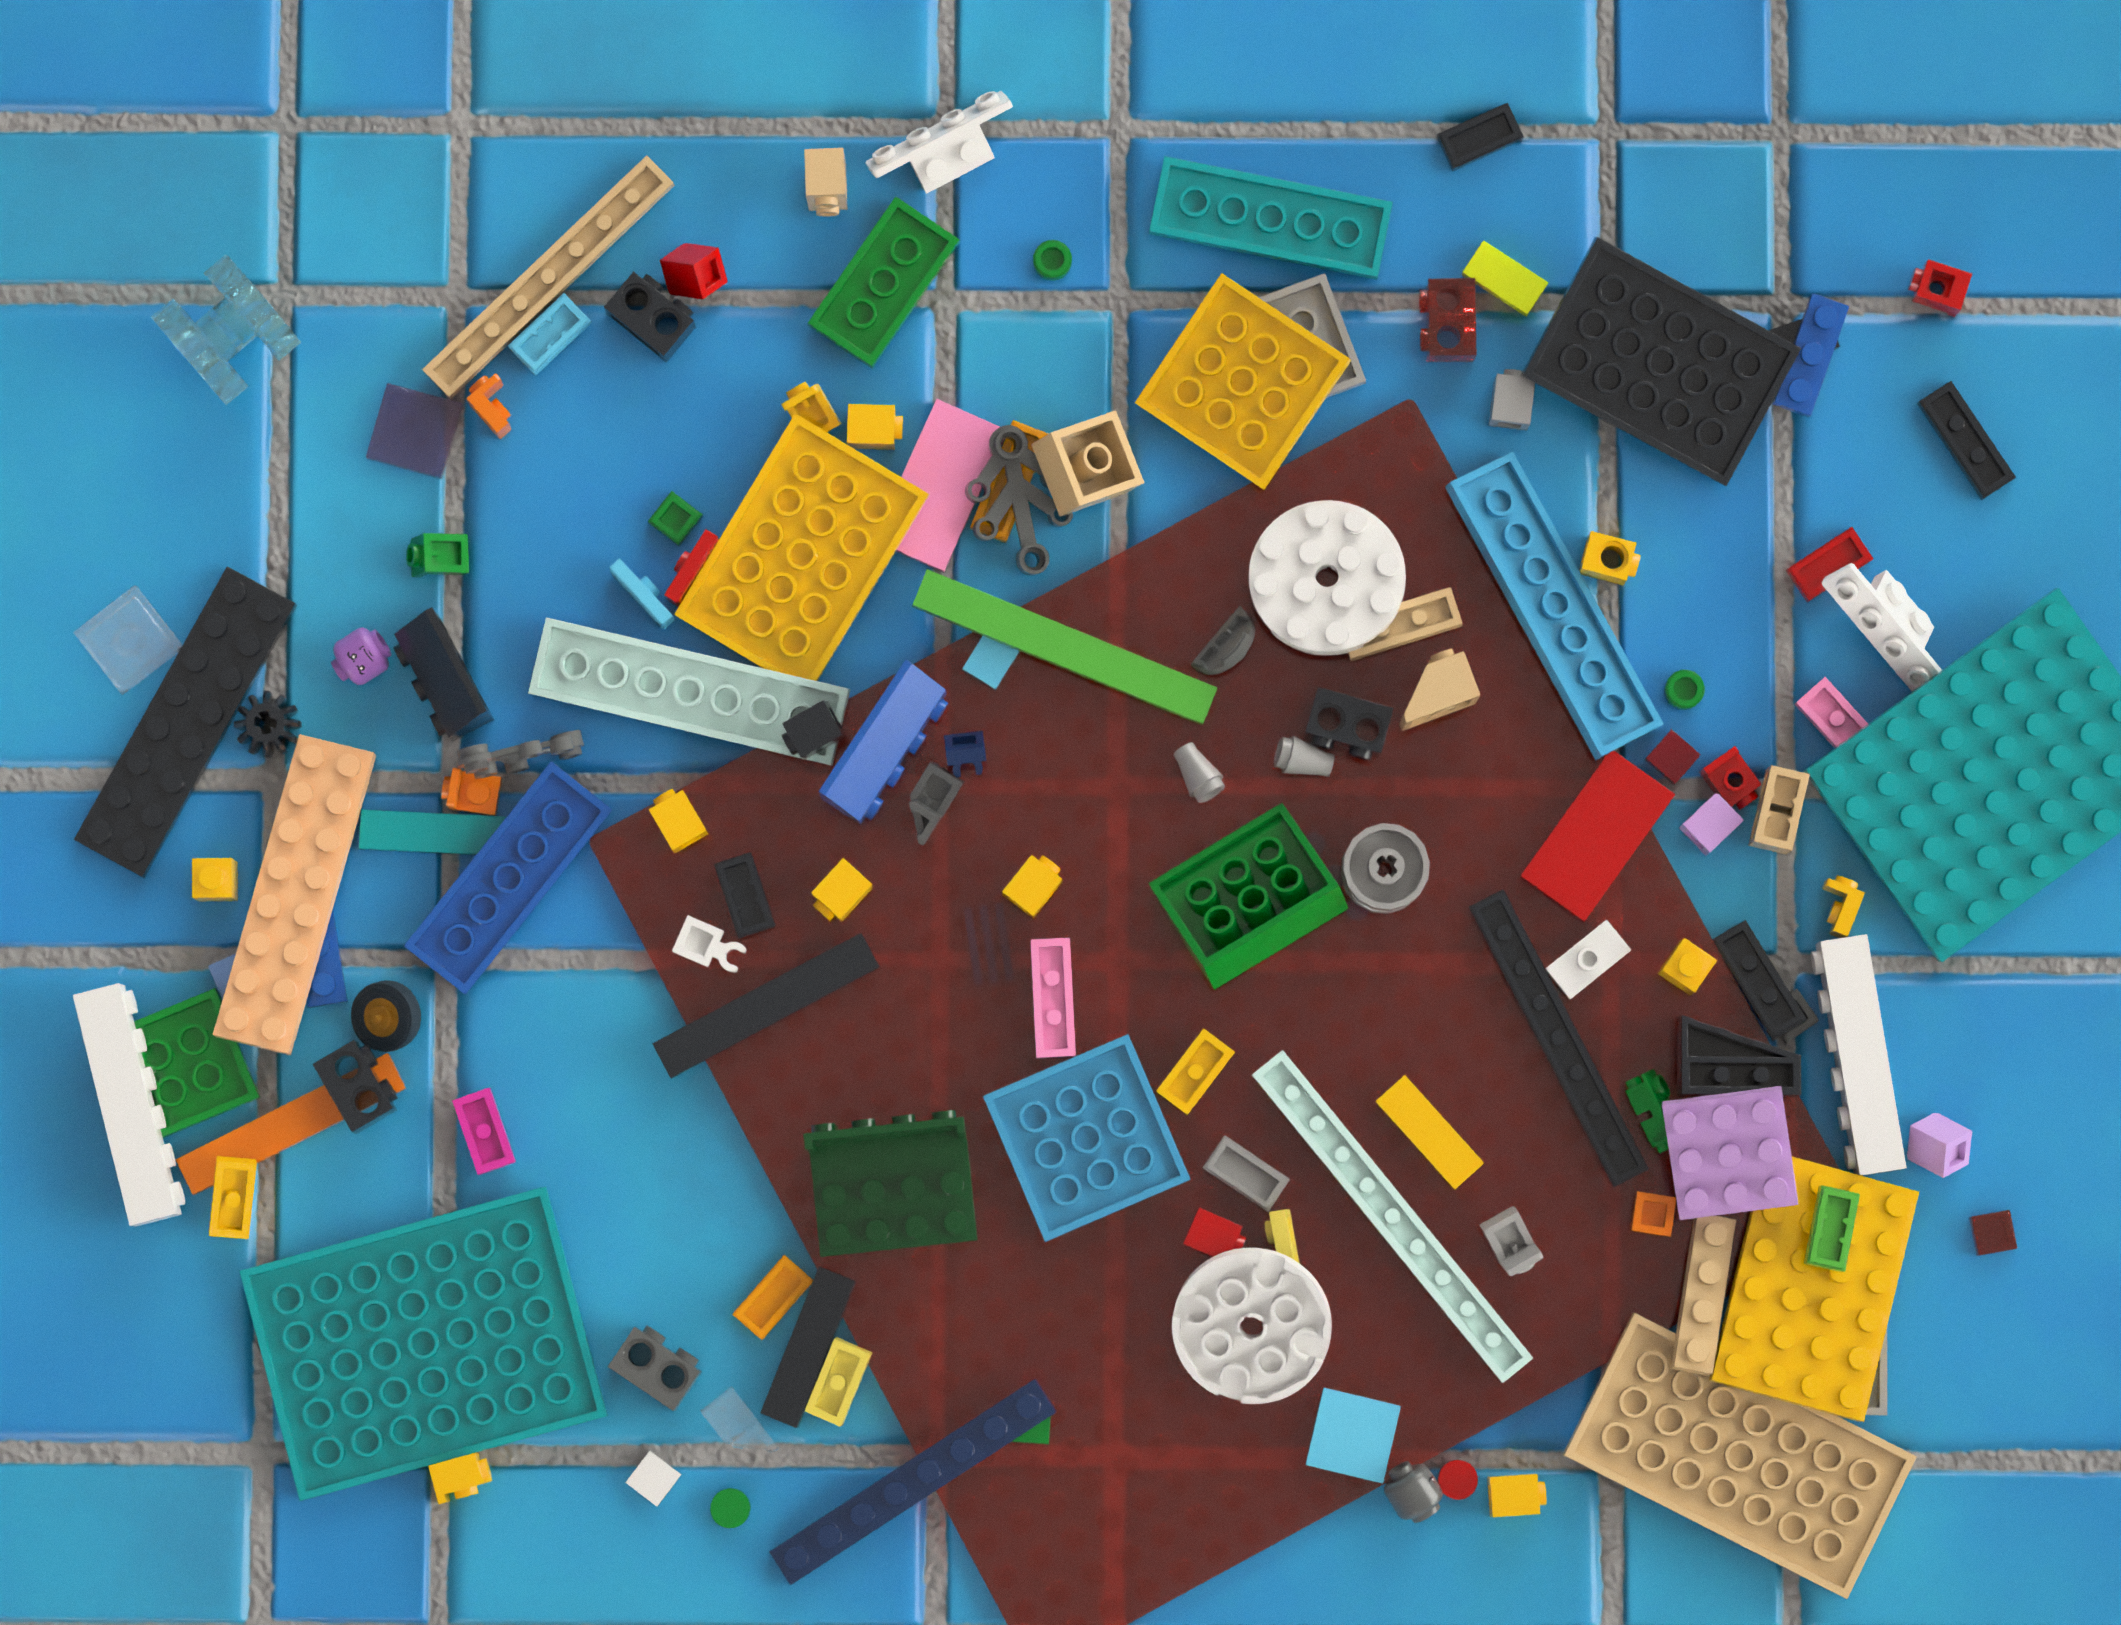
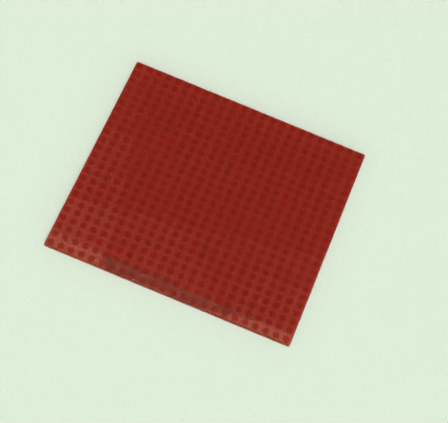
M1410 399L1397 404L1280 467L1265 490L1252 482L1021 606V608L1217 687L1203 725L1021 651L997 689L994 690L962 670L982 635L972 632L914 663L917 668L946 689L947 695L944 700L949 704L937 722L929 720L922 731L927 735L924 743L915 755L908 752L900 764L906 768L893 788L889 785L885 787L879 796L884 802L872 820L865 817L860 825L823 801L819 790L896 674L848 699L842 724L847 736L838 741L833 766L756 748L677 790L675 793L681 790L684 791L708 832V835L674 854L651 815L649 809L655 806L654 803L595 834L590 839V846L686 1025L861 932L880 968L717 1054L706 1060V1063L817 1270L819 1266H823L857 1280L843 1318L858 1346L873 1352L868 1365L916 1455L922 1453L1035 1378L1057 1410L1051 1416L1049 1444L1010 1442L936 1490L1007 1625H1127L1382 1486L1391 1478L1389 1471L1398 1464L1409 1461L1411 1465L1422 1464L1607 1363L1632 1313H1636L1666 1329L1676 1325L1679 1317L1693 1219L1679 1220L1676 1200L1671 1237L1630 1231L1637 1191L1676 1197L1669 1149L1659 1153L1656 1147H1651L1641 1122L1652 1118L1653 1115L1650 1110L1638 1116L1636 1115L1625 1093L1628 1090L1625 1082L1637 1076H1640L1642 1082H1644L1641 1074L1655 1069L1657 1075L1660 1074L1665 1078L1670 1088L1669 1100L1700 1097L1677 1096V1017L1680 1015H1685L1694 1020L1771 1045L1652 829H1650L1585 922L1579 920L1520 877L1606 755L1595 760L1450 498L1445 486L1457 479L1417 404ZM1322 500L1342 501L1359 506L1380 519L1392 532L1400 546L1406 575L1405 592L1402 602L1451 587L1463 625L1450 631L1351 662L1348 653L1314 655L1296 650L1277 639L1264 624L1254 608L1249 589V565L1253 550L1265 529L1280 515L1296 506ZM1330 567L1319 571L1316 576L1317 582L1324 587L1334 585L1339 578L1338 574ZM1241 606L1254 620L1255 625L1253 643L1246 656L1235 666L1220 674L1205 675L1196 672L1190 664L1234 611ZM1448 649H1453L1454 654L1464 651L1481 695L1475 705L1401 731L1399 723L1428 661L1431 660L1430 657ZM1318 687L1394 708L1379 757L1372 756L1370 761L1357 759L1348 755L1349 749L1334 745L1333 750L1319 748L1324 752L1334 754V764L1329 777L1282 773V769L1274 767V756L1281 737L1290 738L1293 735L1310 744L1311 738L1305 737L1304 733ZM1323 711L1318 715V723L1325 730H1334L1340 724L1337 714L1332 711ZM1364 721L1357 724L1356 734L1363 741H1371L1377 737V729L1371 722ZM983 730L987 761H982V774L976 775L973 763H966L960 766L961 777L959 778L964 780L965 783L926 844L922 846L917 840L916 835L918 834L915 821L909 806L911 792L931 761L953 774L952 765L947 766L944 735ZM1191 742L1223 775L1222 782L1225 785L1222 792L1203 803H1198L1195 797H1190L1178 762L1173 756L1180 747ZM1280 803H1283L1340 886L1349 909L1214 990L1148 883ZM1381 823L1400 825L1415 833L1425 845L1430 861L1428 881L1418 898L1405 909L1389 914L1369 912L1356 905L1346 893L1340 875L1342 858L1352 839L1365 828ZM752 852L776 928L738 939L714 864ZM1031 855L1038 860L1044 855L1061 869L1057 875L1062 878V883L1034 919H1032L1004 897L1002 891ZM844 858L872 883L873 888L842 922L835 916L829 921L812 906L817 899L812 896L811 892ZM1379 864L1380 867L1377 873L1380 876L1385 877L1387 873L1391 874L1392 869L1389 864ZM1504 889L1545 969L1605 920H1608L1631 949L1629 953L1570 1000L1550 977L1649 1170L1614 1188L1609 1182L1468 909L1469 906ZM688 915L723 930L724 934L720 942L724 944L738 942L747 949L745 954L737 950H732L727 954V962L738 967L737 973L726 971L721 966L719 960L715 958L712 959L709 968L672 952ZM1070 938L1076 1056L1129 1034L1191 1180L1045 1242L983 1096L1073 1058L1036 1059L1030 942L1031 939ZM1683 938H1686L1717 960L1697 991L1690 996L1657 974L1676 945ZM1204 1028L1235 1051V1053L1190 1113L1186 1115L1159 1095L1156 1090ZM1283 1050L1531 1354L1533 1359L1504 1383L1499 1381L1251 1076L1280 1051ZM1404 1075L1484 1162L1480 1168L1455 1190L1375 1103L1379 1097ZM1783 1097L1792 1156L1839 1169L1800 1097ZM955 1110L957 1117L964 1116L978 1241L820 1257L810 1154L804 1149L803 1133H812L811 1125L835 1123L838 1126V1130L852 1128L851 1121L875 1119L876 1126L892 1124V1116L915 1114L916 1121L932 1120V1112ZM1224 1135L1290 1179L1269 1212L1290 1209L1299 1263L1312 1274L1323 1289L1331 1312L1332 1331L1330 1344L1319 1371L1299 1391L1270 1403L1244 1404L1241 1403V1400L1228 1398L1221 1394L1217 1396L1209 1392L1187 1372L1180 1361L1173 1341L1172 1318L1179 1292L1191 1273L1206 1260L1212 1258L1183 1245L1199 1207L1243 1226L1240 1235L1246 1237L1242 1248H1262L1276 1251L1275 1244L1269 1245L1265 1232V1221L1270 1220L1269 1212H1266L1202 1169ZM1514 1206L1518 1210L1534 1243L1540 1249L1543 1259L1536 1262L1529 1271L1509 1276L1498 1263L1479 1225ZM1750 1211L1716 1215L1736 1220L1724 1298L1729 1296ZM1246 1316L1241 1322V1327L1244 1332L1255 1335L1262 1331L1263 1323L1257 1318ZM1323 1387L1401 1406L1383 1484L1305 1465Z

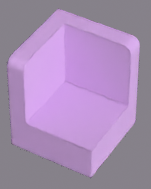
M1716 793L1690 816L1679 829L1706 856L1744 820Z
M1933 1113L1910 1125L1907 1158L1913 1163L1944 1178L1969 1164L1972 1130L1939 1113Z

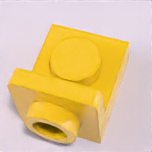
M1836 875L1835 880L1829 878L1825 880L1822 889L1843 897L1842 902L1834 901L1826 922L1833 924L1829 932L1830 935L1845 938L1849 935L1865 892L1857 890V882Z

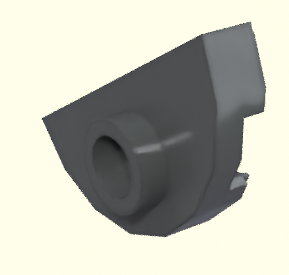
M1239 606L1190 665L1196 672L1205 675L1220 674L1235 666L1246 656L1253 643L1255 635L1254 620Z

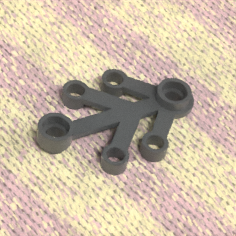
M1005 425L996 429L990 436L989 450L992 456L977 479L970 481L966 485L965 495L973 503H980L986 500L991 492V483L1001 469L1005 468L1007 483L985 517L978 519L974 523L973 534L980 541L993 539L998 533L999 523L1012 505L1021 547L1016 554V565L1022 573L1033 576L1043 572L1048 567L1049 553L1044 546L1036 543L1029 503L1047 514L1048 521L1055 527L1069 524L1073 518V512L1066 515L1064 522L1055 519L1054 511L1056 506L1053 499L1023 478L1021 464L1040 475L1041 484L1048 488L1035 453L1028 449V441L1025 434L1018 427ZM1004 438L1010 439L1013 442L1014 448L1012 452H1006L1002 449L1001 443ZM974 484H980L983 487L984 494L981 498L973 495L972 486ZM982 522L990 524L992 532L989 536H985L980 532L979 527ZM1027 553L1035 555L1037 563L1034 567L1026 565L1024 559Z
M574 730L550 737L551 740L541 743L540 740H533L489 752L487 744H478L456 751L458 760L455 761V766L457 769L464 768L466 774L474 773L475 779H480L497 774L495 762L501 761L504 763L506 774H513L529 769L527 759L551 753V755H558L559 760L582 755L581 747L584 746L581 730Z

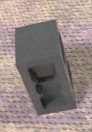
M646 1325L643 1331L634 1327L608 1367L672 1411H676L702 1373L700 1369L695 1367L699 1360L680 1347L676 1353L663 1345L666 1337ZM638 1343L648 1345L652 1352L650 1362L641 1367L635 1365L630 1357L631 1349ZM671 1365L679 1366L685 1375L683 1384L675 1389L669 1388L663 1381V1373Z

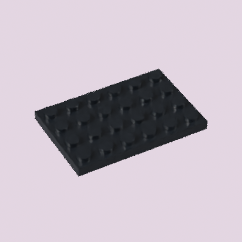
M1595 237L1521 376L1723 486H1727L1801 348L1608 242Z

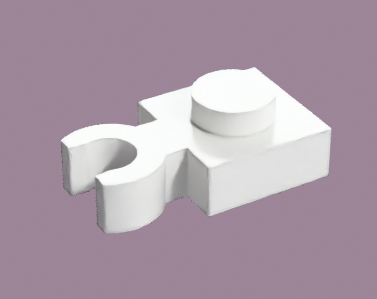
M688 915L672 952L709 968L712 959L715 958L719 960L721 966L726 971L737 973L738 967L727 962V954L732 950L745 954L747 949L738 942L726 944L720 942L724 934L723 930Z

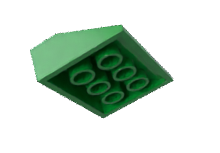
M1280 803L1148 883L1214 990L1349 909L1340 886L1283 803Z

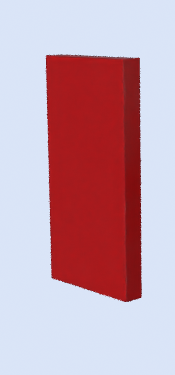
M1612 751L1608 753L1520 877L1579 920L1585 922L1675 794L1617 752Z

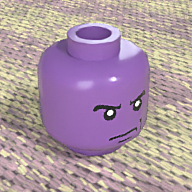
M361 627L334 644L333 651L336 659L331 661V665L342 681L349 678L356 685H364L388 669V657L392 653L376 629L370 632L368 629Z

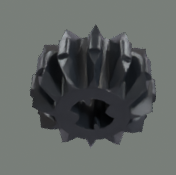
M264 691L263 703L261 704L254 695H250L248 699L253 708L249 711L244 706H239L237 709L240 714L246 717V720L234 721L236 729L246 730L237 738L238 742L246 744L251 741L248 752L253 755L259 752L262 745L265 758H272L273 746H276L282 755L286 754L287 748L283 741L287 739L291 743L296 744L298 740L289 730L302 727L301 721L290 719L298 712L297 707L291 705L284 708L287 703V697L283 694L279 695L273 703L272 693ZM265 716H270L272 720L277 722L276 728L270 727L272 732L268 734L259 727L261 720L266 722Z

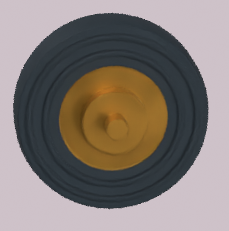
M384 980L369 984L357 994L351 1008V1022L354 1032L364 1045L367 1044L369 1048L375 1051L391 1052L405 1047L415 1038L421 1024V1010L411 990L401 983Z

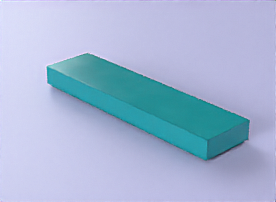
M361 810L359 849L476 855L506 817Z

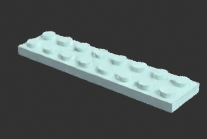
M546 617L528 694L801 758L799 753L792 755L781 736L786 733L782 723L825 700L829 702L842 725L851 689ZM838 741L806 760L833 766Z

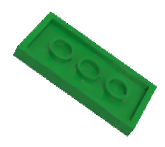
M895 196L810 318L808 326L872 369L960 243V239Z

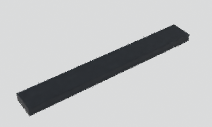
M1504 889L1469 906L1468 909L1612 1187L1614 1188L1649 1170Z

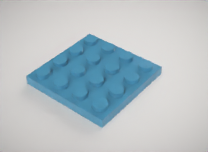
M1129 1034L983 1096L1045 1242L1191 1180Z

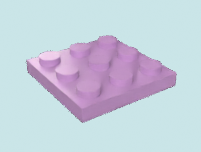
M1781 1086L1662 1101L1679 1220L1798 1205V1194Z

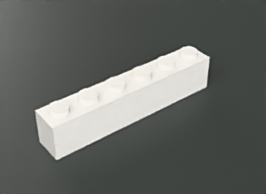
M1865 934L1820 941L1815 944L1816 951L1811 952V962L1814 974L1821 975L1823 990H1818L1817 992L1818 1004L1821 1014L1827 1013L1829 1029H1824V1039L1827 1052L1834 1053L1836 1068H1831L1830 1073L1834 1091H1840L1842 1107H1837V1117L1841 1131L1847 1130L1849 1145L1844 1146L1847 1169H1853L1854 1174L1859 1176L1905 1169L1907 1167L1868 936Z
M117 983L75 994L73 999L129 1225L137 1227L182 1215L180 1206L185 1205V1197L180 1182L174 1183L170 1167L176 1166L175 1156L171 1144H164L161 1129L166 1128L165 1116L161 1105L155 1106L151 1091L156 1090L157 1085L151 1066L145 1068L142 1052L147 1051V1044L142 1029L135 1028L132 1014L138 1013L133 991H126L125 985Z

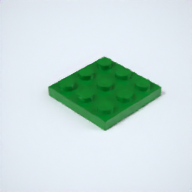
M216 988L134 1021L135 1028L142 1029L147 1044V1051L142 1052L145 1068L151 1066L156 1080L157 1089L151 1091L155 1106L161 1105L165 1116L166 1128L161 1129L163 1138L261 1098L239 1043L213 1035L222 1004Z

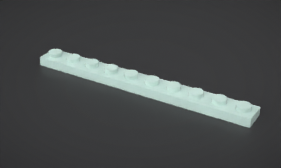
M1283 1050L1280 1051L1251 1076L1499 1381L1504 1383L1533 1359L1531 1354Z

